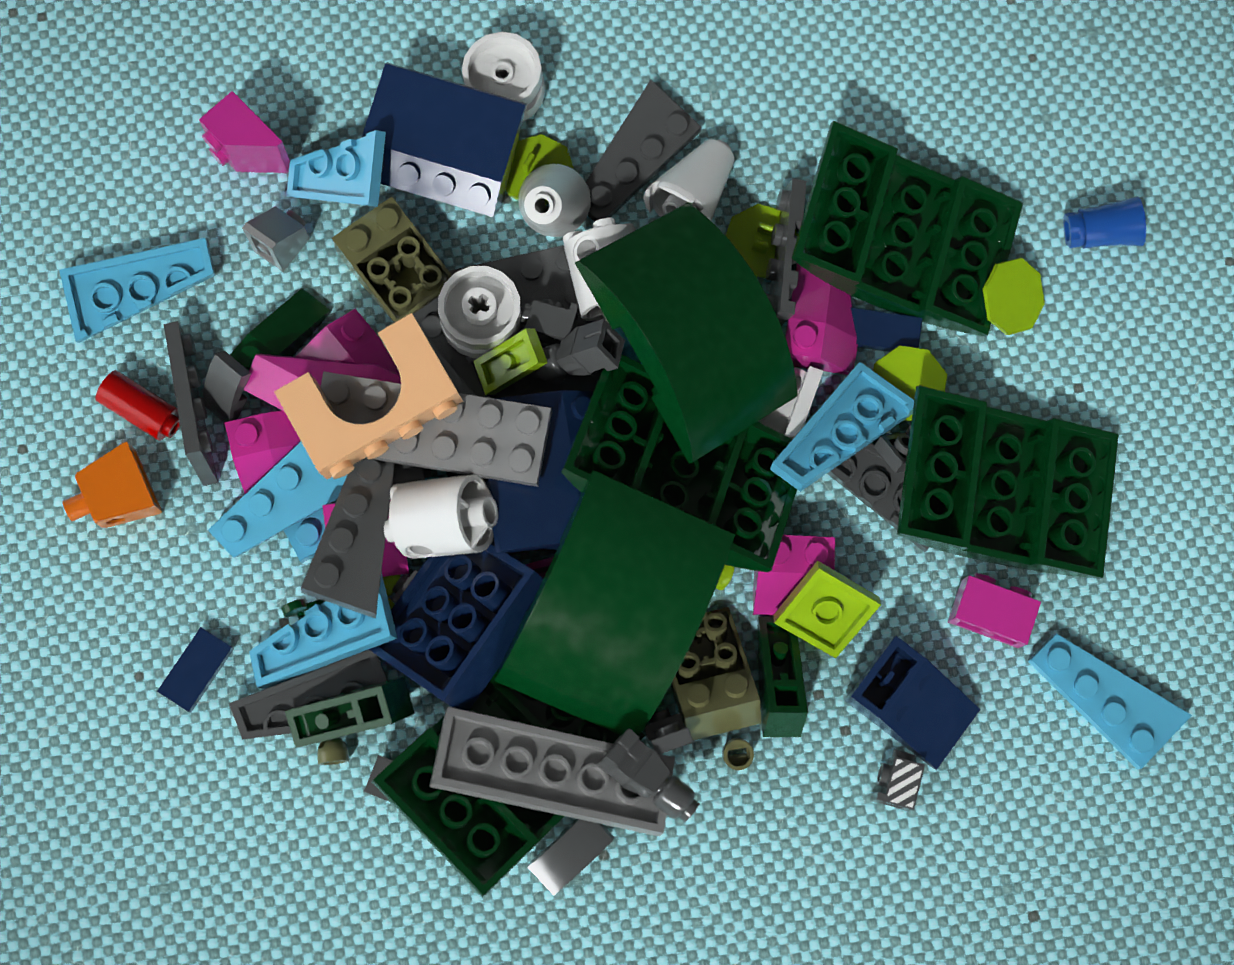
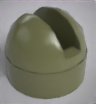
M339 737L321 742L317 751L318 765H334L349 762L346 743Z
M733 738L725 743L722 749V757L731 769L743 770L751 765L754 759V751L746 740ZM746 748V753L728 756V750Z

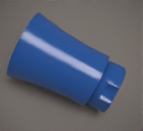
M1138 196L1098 207L1079 209L1078 212L1065 213L1063 216L1064 239L1069 248L1082 247L1086 249L1101 246H1143L1145 244L1146 217L1142 201Z

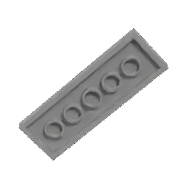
M323 372L321 389L338 418L353 424H367L381 419L392 410L399 398L401 384ZM459 393L463 402L456 405L458 409L453 414L441 420H437L435 417L423 424V430L417 435L405 440L402 437L388 444L389 449L385 453L374 458V460L464 475L475 474L482 478L538 487L552 409Z
M447 707L430 787L660 837L664 834L666 814L653 803L654 796L646 798L623 788L620 783L597 765L611 748L612 743ZM659 754L662 761L671 771L668 776L671 777L675 757Z

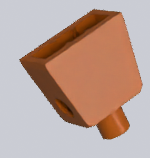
M128 442L120 444L77 472L75 479L81 493L62 501L63 507L72 522L91 514L94 522L102 528L162 513V509L136 449Z

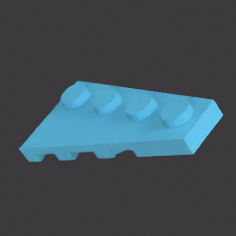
M859 362L774 460L770 470L801 492L913 414L914 400Z
M1058 634L1052 635L1028 660L1136 769H1142L1192 716Z

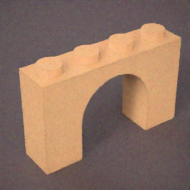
M412 313L378 332L401 377L399 398L392 410L381 419L367 424H353L338 418L320 385L309 372L274 391L317 471L324 478L329 479L333 477V479H339L344 477L354 469L353 465L366 457L374 459L382 455L389 449L388 444L401 437L405 440L417 435L423 430V424L435 417L437 420H441L450 416L458 409L456 405L463 402Z

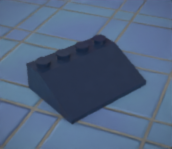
M386 62L362 137H365L366 133L374 130L386 132L380 184L494 217L502 207L527 103Z
M561 390L492 398L552 409L538 487L485 478L486 486L498 508V520L496 525L492 527L496 553L558 549L560 538L582 494L561 471L593 391Z
M492 544L489 545L487 550L479 553L428 557L391 609L397 639L369 650L450 707L469 711L500 667L526 610H529L543 578L534 570L505 552L496 553L495 546Z

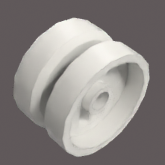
M501 31L487 34L472 44L464 56L462 66L464 84L527 103L523 122L535 115L543 103L546 88L539 54L530 41L518 34Z
M470 266L455 272L444 283L438 297L439 319L447 342L459 353L471 358H479L519 333L521 329L520 296L514 282L502 271L489 266Z

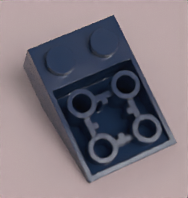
M894 636L887 641L844 699L849 705L935 770L939 768L981 710L927 658L898 636Z

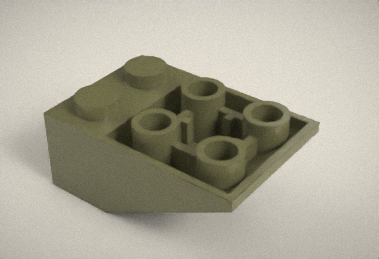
M392 196L332 237L336 252L394 323L411 313H416L439 297L444 283L452 276Z
M726 607L706 612L691 646L671 683L678 712L681 715L684 727L689 728L693 741L761 724L760 697L730 609Z

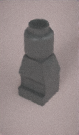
M605 319L580 327L577 326L561 340L560 344L555 343L543 347L548 363L530 374L534 378L550 381L563 377L568 373L570 375H591L593 371L603 368L607 371L617 369L625 340L615 329L612 330L610 324Z
M627 729L618 737L597 764L620 783L623 788L646 798L653 795V803L672 819L680 818L686 822L700 805L694 799L695 792L678 777H668L671 771L657 752L640 741L639 736L630 729Z

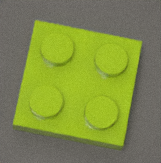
M817 561L773 615L774 623L830 656L837 658L881 606L880 597Z

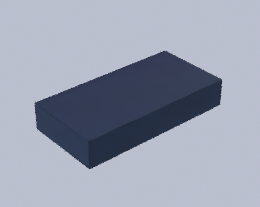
M851 307L857 336V347L891 352L898 346L919 348L922 318Z
M200 627L157 692L191 713L234 648Z

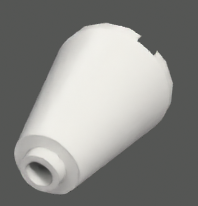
M706 140L651 183L643 197L649 213L654 209L661 217L686 203H690L712 221L735 161L730 146L722 140Z
M547 164L536 168L525 178L519 191V209L523 219L534 231L549 237H560L577 230L586 220L591 207L590 190L584 179L573 168L562 164ZM545 199L549 202V208L545 204Z

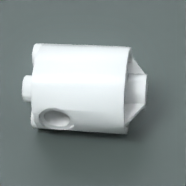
M603 218L595 221L592 229L574 231L563 236L565 254L582 319L586 321L605 319L607 321L576 267L575 262L635 231L636 228H634L633 224H616L614 218Z
M472 474L395 484L391 487L389 519L384 524V534L388 542H395L396 547L404 556L415 559L479 553L487 550L494 537L492 527L496 525L498 520V508L485 481L481 477Z

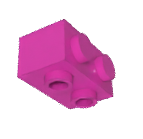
M975 573L974 577L969 575L964 578L960 583L948 623L1015 648L1027 645L1041 601L1031 598L1032 593L1025 589L1011 586L1008 590L995 585L996 580L984 574Z

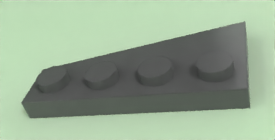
M652 80L645 87L586 180L591 200L588 216L594 222L599 219L612 217L701 133L702 127Z
M792 178L784 189L781 188L778 193L776 210L781 211L779 224L775 223L771 237V245L776 246L774 259L770 258L766 271V280H771L770 291L766 295L781 326L795 314L796 302L789 301L798 282V272L791 271L792 265L796 263L791 257L798 237L795 236V230H800L804 216L807 181Z
M179 321L166 323L163 325L185 455L203 486L216 484L218 479L212 455L213 446L205 423L207 412L203 398L200 397L198 387L202 386L198 368L196 365H193L191 358L192 355H196L195 344L191 333L185 334Z
M870 443L827 474L897 530L905 471L895 473L874 448V444ZM911 541L924 552L929 549L927 546Z
M364 458L353 465L354 469L345 479L302 583L301 593L376 619L386 539L384 524L388 520L394 463Z
M368 649L230 702L229 706L242 740L290 734L291 731L285 714L286 710L388 680L379 656Z

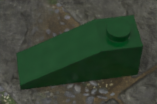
M301 288L251 330L230 356L248 371L256 354L293 357L331 313V310Z
M758 616V676L763 737H801L808 715L798 637L776 625L773 616Z
M403 676L286 710L285 714L295 748L390 725L415 714L405 677Z

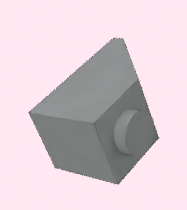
M276 206L246 222L242 227L254 252L282 272L286 270L310 239L305 228L306 222L299 215L291 210L285 213Z

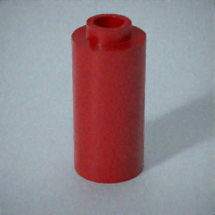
M118 370L109 373L97 390L95 400L158 441L163 440L165 437H173L180 427L178 408Z

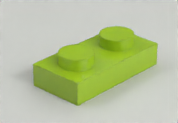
M525 328L473 361L485 395L499 393L548 363L536 329Z

